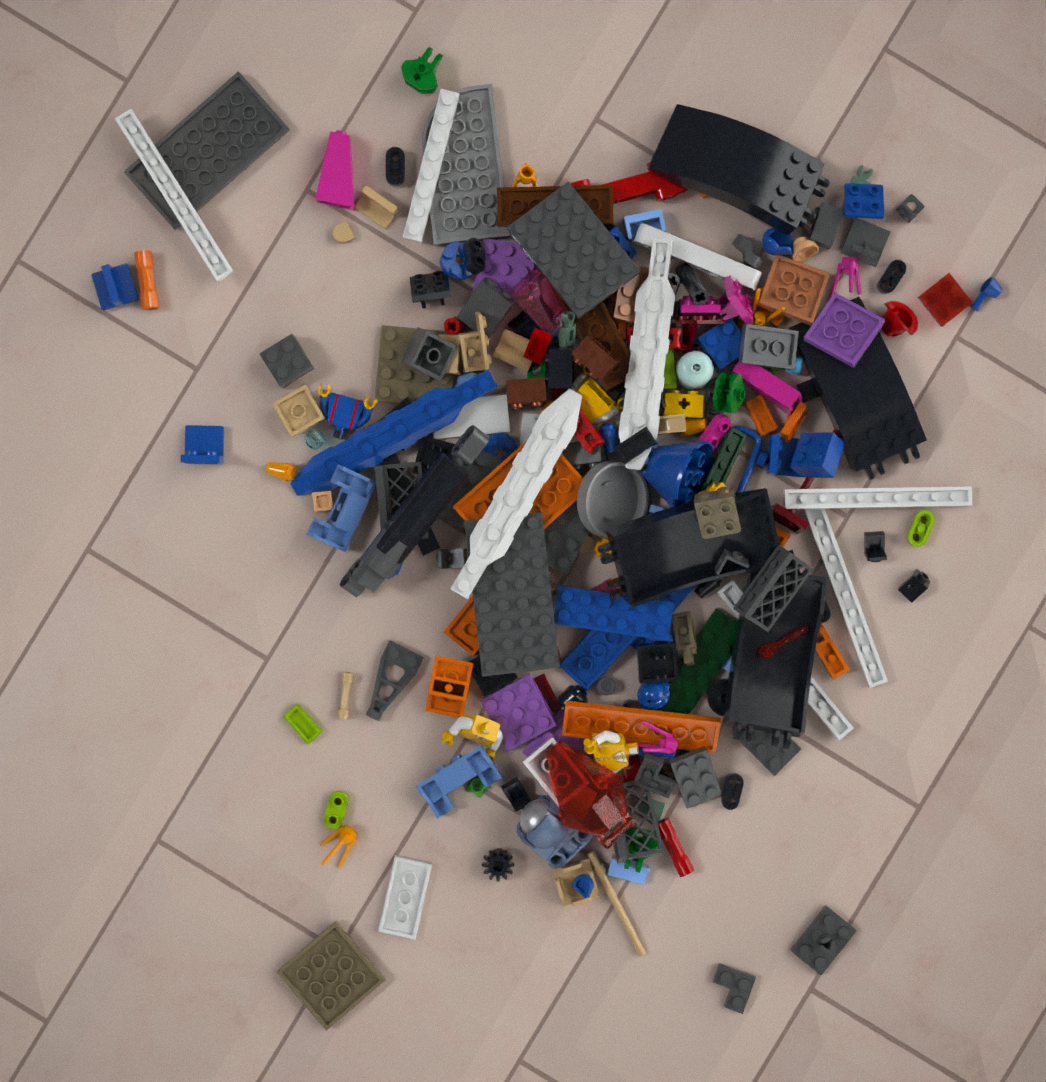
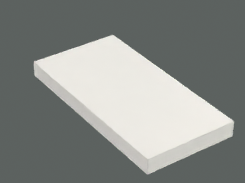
M507 394L482 395L463 406L455 422L439 431H433L434 439L460 437L471 425L476 426L485 434L510 432Z
M395 855L378 932L416 940L432 863Z

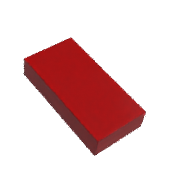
M535 328L523 357L541 364L553 335Z

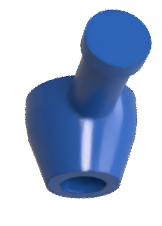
M989 277L980 288V294L973 304L970 305L973 310L978 312L986 297L996 298L999 296L1002 288L996 279Z

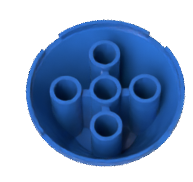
M707 441L660 445L657 448H652L648 455L647 466L642 471V476L646 478L649 484L671 507L693 502L714 460L711 457V451L714 450L713 445Z

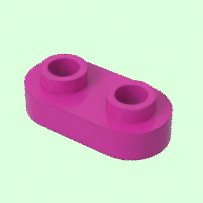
M724 414L716 415L702 433L699 441L710 442L713 448H716L729 430L731 420Z

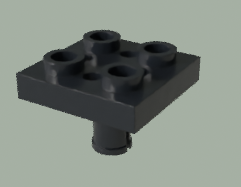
M480 655L469 661L474 663L472 675L484 697L518 678L516 673L481 677Z

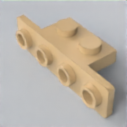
M479 311L475 312L477 331L459 333L464 372L483 370L484 372L489 369V365H492L491 356L487 354L486 348L489 346V339L484 333V328L487 327L486 318Z

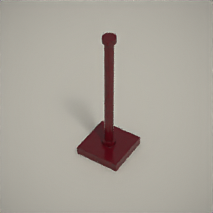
M806 477L800 489H809L815 478ZM777 503L771 506L774 521L796 534L807 529L809 522L795 514L797 509H786Z

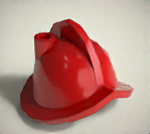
M898 301L885 303L887 311L883 315V319H885V323L881 327L883 333L887 337H895L906 331L913 335L918 329V320L914 312L907 305Z

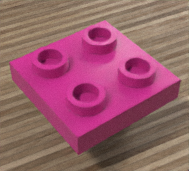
M731 275L724 278L726 294L718 300V305L724 304L721 306V313L719 314L726 313L723 316V320L740 315L745 324H752L754 322L752 316L754 310L751 307L752 301L748 294L744 295L741 291L742 287L739 281H734Z

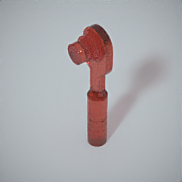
M804 625L776 643H766L760 647L759 655L764 659L771 658L777 653L778 648L809 632V629Z

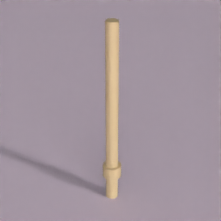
M594 850L588 852L587 855L593 865L592 869L595 875L599 876L639 957L643 956L646 952L605 873L606 869L603 863H600Z

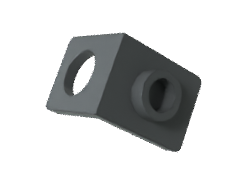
M910 194L896 210L902 219L911 222L924 208V205L913 194ZM908 202H914L917 205L915 212L906 205Z
M724 549L715 566V573L717 575L720 574L727 559L746 568L750 566L749 560L744 558V555L738 551L731 552Z

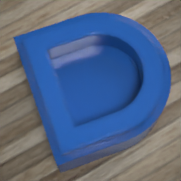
M581 874L575 878L572 887L584 898L590 896L594 884L589 875Z

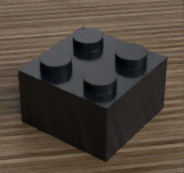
M552 343L550 348H547L545 363H549V368L547 367L545 371V382H548V388L572 389V383L574 382V356L571 353L574 351L575 344L565 348L560 347L558 343Z

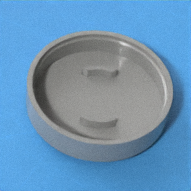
M618 461L601 462L591 468L584 476L577 495V509L581 522L589 532L603 538H608L606 530L645 516L649 502L648 487L639 470L626 469V465Z

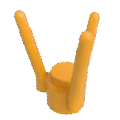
M525 163L520 168L519 174L511 187H516L520 182L525 185L532 183V187H537L534 168Z
M757 288L752 306L754 314H752L754 322L752 325L763 326L768 324L770 320L785 308L782 306L768 317H765L763 312H757L756 308L761 291L760 288Z
M347 824L344 827L341 825L336 832L320 843V846H323L339 835L340 841L322 861V865H325L344 843L348 844L338 864V868H341L353 844L357 841L356 836L358 833Z

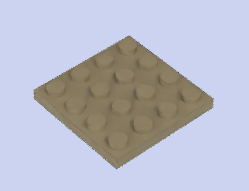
M382 325L375 399L378 402L399 404L406 397L411 402H414L434 388H453L454 375L445 373L442 381H439L401 362L417 328ZM424 329L437 336L439 334H447L445 331Z
M337 921L333 922L277 970L278 975L326 1031L385 981L383 975Z

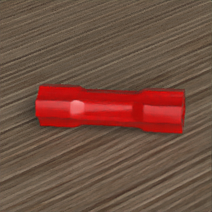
M669 818L657 822L661 839L673 860L679 876L684 877L692 873L694 868Z

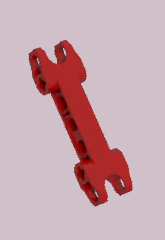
M650 170L646 173L602 184L613 185V204L654 193L656 201L660 202L672 199L690 189L683 186L678 187ZM589 179L571 183L572 186L591 185Z

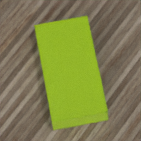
M298 703L283 716L308 745L323 732Z

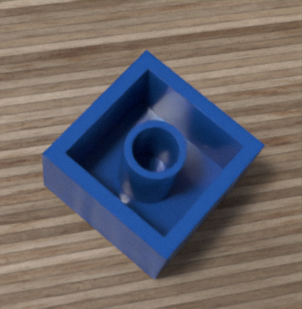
M731 318L725 320V324H718L700 336L696 342L711 359L713 367L718 372L739 358L742 333Z
M834 432L801 433L790 467L801 477L834 478L845 443Z

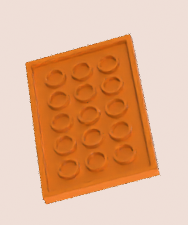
M527 441L453 506L465 521L483 518L493 501L496 490L504 482L513 466L514 459L518 452H521ZM562 454L552 468V474L547 482L543 484L528 513L542 512L544 529L577 500L578 490L583 480V477Z

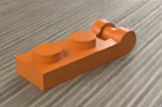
M820 624L818 636L821 635L824 640L819 643L817 642L815 652L834 680L850 669L826 629Z

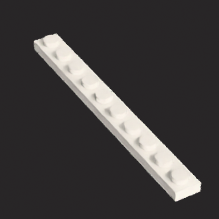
M129 109L116 117L115 120L216 281L220 282L234 273L134 111Z
M972 486L783 490V507L786 509L972 506Z
M803 509L868 687L872 688L886 683L888 680L826 511L825 509Z
M730 580L716 593L739 619L740 613L733 608L743 595V592L733 580ZM811 676L808 705L834 737L840 741L854 728Z

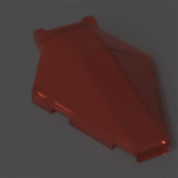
M561 740L545 751L549 765L550 780L560 809L559 815L562 826L593 835L598 838L606 849H609L616 839L629 828L637 825L627 810L621 776ZM622 819L625 821L608 837L605 836V833L611 830Z

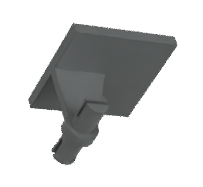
M854 218L841 254L856 257L858 261L877 267L890 231L859 218Z

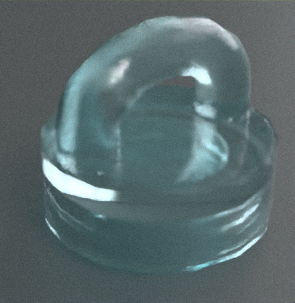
M310 430L304 437L307 446L314 450L319 449L326 442L324 434L318 430Z

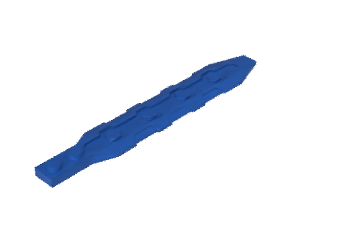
M489 369L455 388H434L411 404L386 415L379 422L366 429L363 428L357 431L347 440L313 456L290 484L297 496L333 490L338 485L330 481L338 464L356 473H360L369 467L372 468L383 462V459L401 449L412 446L417 440L433 431H439L455 422L464 405L498 387Z

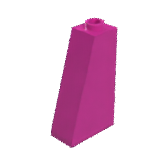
M330 131L315 199L317 203L355 211L351 139L344 131Z
M739 359L735 362L733 374L742 375L743 383L758 394H762L765 399L787 415H792L800 402L803 403L799 391L761 366L739 363Z

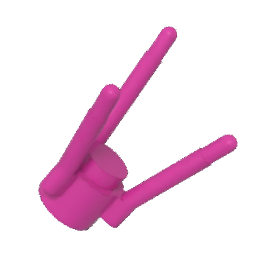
M843 257L842 263H838L837 273L828 301L835 293L841 271H843V274L849 275L850 293L853 292V275L855 274L857 294H861L859 265H857L856 257Z
M644 720L641 721L643 725L665 737L660 738L658 745L637 742L638 747H644V752L675 753L677 739L673 738V733L665 732Z

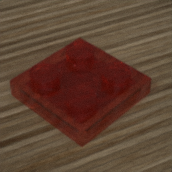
M950 273L918 296V299L940 327L944 326L973 303Z

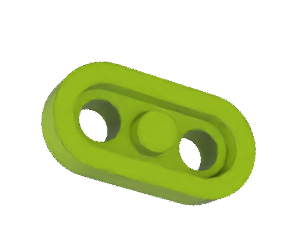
M922 510L915 514L906 536L909 545L921 547L926 543L935 522L934 515L930 511ZM922 516L926 518V522L924 524L920 521ZM914 534L919 536L918 541H914Z
M335 791L329 797L324 815V824L329 829H337L343 823L349 801L345 792ZM340 798L342 803L336 804L335 799ZM330 817H335L337 821L332 823Z

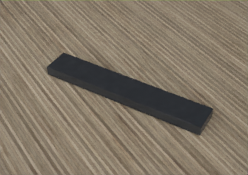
M394 453L383 459V462L379 464H399L400 461L397 454ZM396 468L388 469V477L395 482L401 472ZM402 475L397 484L406 490L410 482L407 477ZM395 485L392 487L397 500L403 492ZM412 486L408 489V493L413 490ZM406 494L399 500L400 504L406 499ZM431 527L428 529L429 538L421 539L418 542L423 556L441 548Z

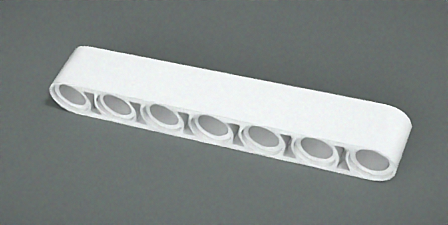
M641 223L633 240L635 244L652 250L653 238L672 240L671 259L682 264L686 263L694 269L723 281L724 278L731 275L734 281H739L743 289L755 292L762 275L760 271L647 224Z

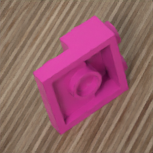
M683 296V299L678 301V316H717L721 313V305H718V299H713V296H708L709 298L706 303L700 305L694 304L689 296Z

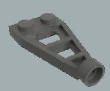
M389 640L381 656L371 705L366 713L367 716L380 721L382 713L416 675L424 659L423 656ZM390 664H395L404 669L405 673L398 682H391L386 677ZM383 683L392 686L394 689L386 700L379 697V691ZM378 707L380 709V712L373 708Z

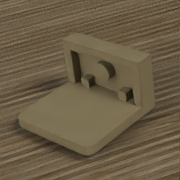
M721 487L711 492L705 490L695 495L694 506L702 538H714L741 531L735 504L734 487Z

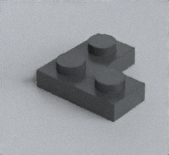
M646 752L633 784L669 799L676 780L659 774L664 759Z
M719 963L713 983L730 989L724 1007L743 1014L756 977Z

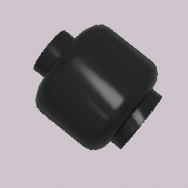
M579 685L568 686L559 696L560 707L565 711L566 701L587 703V692Z

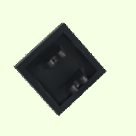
M435 271L424 275L417 274L410 277L413 303L421 302L422 309L426 308L425 301L440 299L441 306L445 305L444 298L451 297L448 276L442 271Z
M428 437L421 438L415 462L422 461L423 475L440 453H445L452 458L451 450L455 444ZM414 466L413 474L418 475V466Z
M675 641L636 644L638 681L640 684L678 680Z

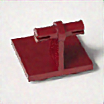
M678 316V320H671L670 324H683L681 349H674V351L684 354L698 351V348H693L698 347V345L692 344L698 324H725V320H717V316H705V320H703V316H692V320H690V316Z

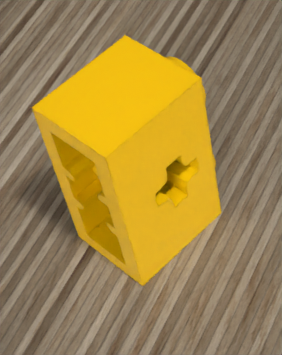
M669 390L668 393L664 394L666 407L663 408V416L685 414V418H703L704 395H699V391H688V394H680L679 390ZM682 400H685L684 402L688 404L684 409H682L681 405H678Z

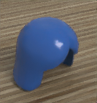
M775 228L765 231L762 237V244L768 254L793 255L791 233L786 235Z

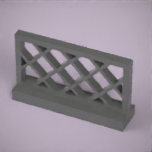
M422 461L374 466L381 530L392 517L394 506L396 504L400 506L399 500L404 494L409 495L407 491L413 483L417 484L416 480L418 477L419 480L423 477ZM418 466V475L413 480L405 472L409 467ZM396 468L401 472L395 482L388 477V469ZM402 475L411 481L406 490L397 484ZM394 485L403 492L397 501L390 496V490ZM428 531L425 533L422 539L429 538Z
M778 545L733 609L769 632L813 571V568ZM792 560V566L786 568V567L788 566V564L790 563V561ZM804 567L803 573L797 576V570ZM792 572V578L786 580V573ZM781 575V582L775 584ZM792 584L790 591L786 592V585ZM781 587V594L774 596V590ZM769 592V598L763 600ZM781 599L780 605L775 608V601ZM769 604V610L763 612V605ZM758 608V614L753 615L755 610ZM770 615V619L764 625L763 617Z
M633 781L614 785L607 783L606 788L601 791L617 864L625 863L626 860L664 854L650 791L644 789L645 793L640 797L633 792V789L636 787ZM622 789L627 792V795L622 800L616 796L615 790ZM629 795L639 800L635 808L625 802ZM641 802L649 807L646 815L637 810ZM622 805L632 811L628 818L620 814L619 810ZM634 813L643 818L639 826L630 821ZM645 820L653 825L654 829L651 833L641 828ZM626 824L636 829L632 837L624 832ZM638 831L648 837L644 844L634 839ZM649 839L657 843V850H650L645 846ZM631 842L640 847L638 853L629 854L628 846Z

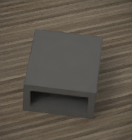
M485 277L479 282L456 318L474 331H477L475 312L479 311L486 318L487 327L484 328V333L489 339L498 329L517 299L513 297L514 295L510 291L500 288L495 280Z

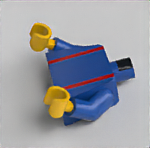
M321 383L318 388L320 408L327 423L335 426L332 437L343 440L346 429L355 431L370 420L373 407L378 402L377 399L371 403L369 401L370 395L364 401L332 393L330 392V384H328L327 390H324Z

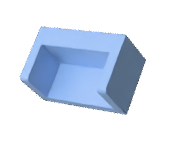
M662 209L624 216L623 218L628 242H633L641 223L666 232Z

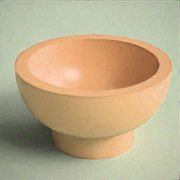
M800 237L793 242L792 257L797 262L808 260L819 251V247L814 241L808 240L807 237Z

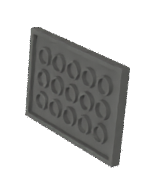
M569 182L565 183L507 227L508 232L578 319L640 273V269Z

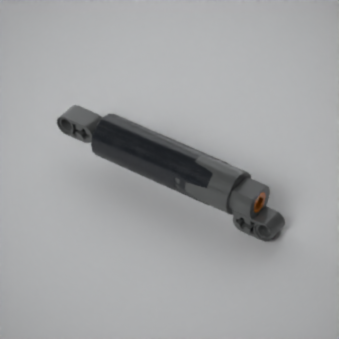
M471 425L452 448L451 455L454 456L453 458L445 453H440L362 556L354 562L340 582L341 588L358 597L365 588L375 593L385 579H391L470 477V473L462 465L468 466L472 464L488 443V435L476 426Z

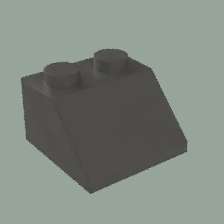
M417 327L401 362L442 381L458 346Z

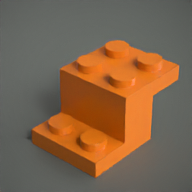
M435 655L425 711L457 718L464 716L474 663Z

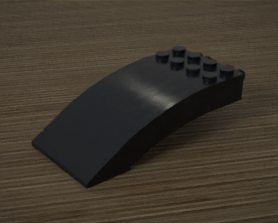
M680 104L675 106L647 167L648 170L678 187L683 186L718 199L756 217L786 235H789L798 226L806 230L811 228L812 223L802 217L804 216L808 219H815L816 213L806 207L812 194L823 198L826 194V191L816 184L826 188L830 184L828 179L820 175L825 163L792 144L738 120Z
M859 296L850 300L866 309ZM800 322L789 327V330L799 331L797 350L803 358V363L819 393L838 437L845 443L843 451L850 469L856 472L864 469L867 477L871 480L874 478V474L870 466L875 464L878 473L882 475L885 473L881 461L899 453L903 463L907 464L909 463V458L905 450L909 448L915 459L920 458L916 445L927 441L908 391L880 332L877 333L853 368L804 341V336L810 329V325Z
M767 489L735 493V504L741 526L739 533L708 539L702 538L694 501L667 508L606 530L609 542L599 546L598 552L612 551V553L602 557L600 560L602 564L614 562L618 577L607 582L608 588L621 586L620 589L610 593L611 599L624 597V600L629 605L636 607L690 586L746 572L751 573L761 569L776 547L780 545ZM724 549L731 552L738 551L744 555V558L749 560L750 566L746 568L727 559L720 574L717 575L715 573V566Z
M761 569L749 573L745 591ZM792 572L786 573V580L791 579ZM781 575L775 584L781 582ZM809 575L769 632L739 614L723 724L734 726V739L739 740L741 727L746 728L745 739L747 742L752 740L753 729L772 733L771 744L775 747L779 743V734L784 735L783 747L789 749L791 736L800 737L805 733L811 674L818 633L824 613L827 578ZM792 584L786 585V592L790 591ZM781 587L774 590V596L781 594ZM769 592L763 600L769 598ZM781 599L775 601V608L780 605ZM769 604L763 605V612L769 610ZM758 608L755 610L753 615L758 614ZM770 615L763 617L764 625L770 619Z

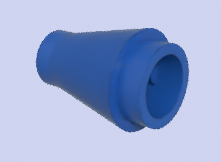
M615 423L601 425L599 433L605 441L606 452H615L614 447L617 446L618 428L615 427Z

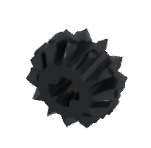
M500 848L496 849V854L489 850L491 857L484 855V860L487 862L482 863V867L487 868L484 870V874L491 872L489 879L492 880L495 875L497 876V882L500 881L501 875L506 880V873H513L510 867H514L515 863L509 862L513 859V856L505 857L507 850L500 854ZM495 861L502 862L500 869H498V866L494 867Z

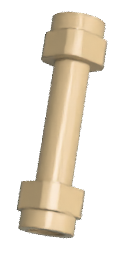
M342 672L340 708L337 709V718L348 719L350 709L347 708L350 683H353L354 673Z

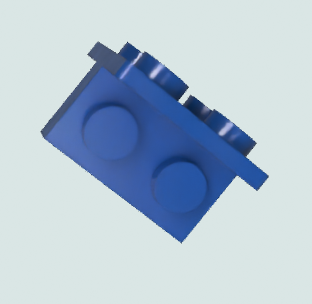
M845 183L844 201L841 209H844L842 216L883 219L885 216L883 185Z
M127 263L112 267L109 264L101 266L102 271L91 275L102 310L105 311L139 300L130 267Z

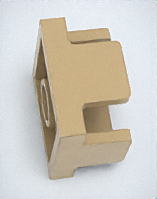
M307 385L272 403L291 437L309 431L325 419L320 406Z
M589 857L567 863L558 869L552 868L563 906L572 904V906L590 902L593 897L600 896ZM581 874H587L593 880L594 887L587 898H584L572 887L575 878Z

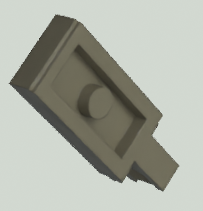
M687 611L673 614L672 623L677 652L680 657H684V664L687 666L694 665L693 654H697V645L692 613Z

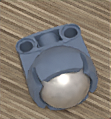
M548 794L529 802L522 810L520 822L517 825V834L521 841L545 859L549 866L554 869L561 868L569 862L592 838V831L588 820L581 818L566 804L559 808Z

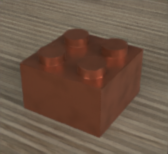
M586 336L571 353L574 356L573 360L580 367H587L589 369L587 373L595 380L605 379L620 362L592 336Z
M545 377L506 380L508 407H512V410H521L523 406L531 405L532 409L542 408L543 404H546Z

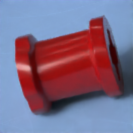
M456 317L448 318L444 322V330L449 335L461 333L466 327V324Z

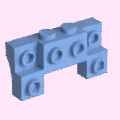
M338 464L330 482L342 487L327 521L324 522L314 517L306 535L346 552L353 534L359 526L363 512L367 508V503L376 486V481Z
M480 745L463 757L461 754L451 759L452 764L447 767L445 764L435 769V775L416 786L437 819L455 808L448 796V793L477 775L485 788L503 777L483 745Z

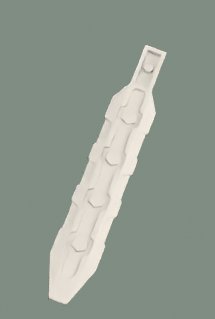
M653 238L648 277L636 293L635 322L629 348L631 350L630 361L625 379L626 392L619 425L621 443L646 426L655 440L658 436L660 420L658 415L661 393L664 389L665 360L669 350L670 321L675 303V294L668 281L672 240ZM652 447L625 464L626 469L641 470Z
M568 389L540 414L521 452H518L504 482L496 490L493 501L470 535V556L451 587V590L468 599L486 567L503 557L507 552L524 517H527L533 506V501L543 484L547 482L552 474V468L576 432L582 395Z

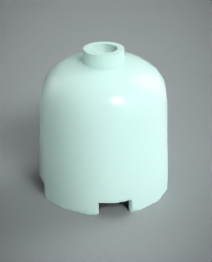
M700 351L686 353L675 364L676 382L685 390L696 391L702 389L708 384L713 375L714 367L711 359Z

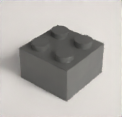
M293 334L288 335L259 353L282 389L315 369Z

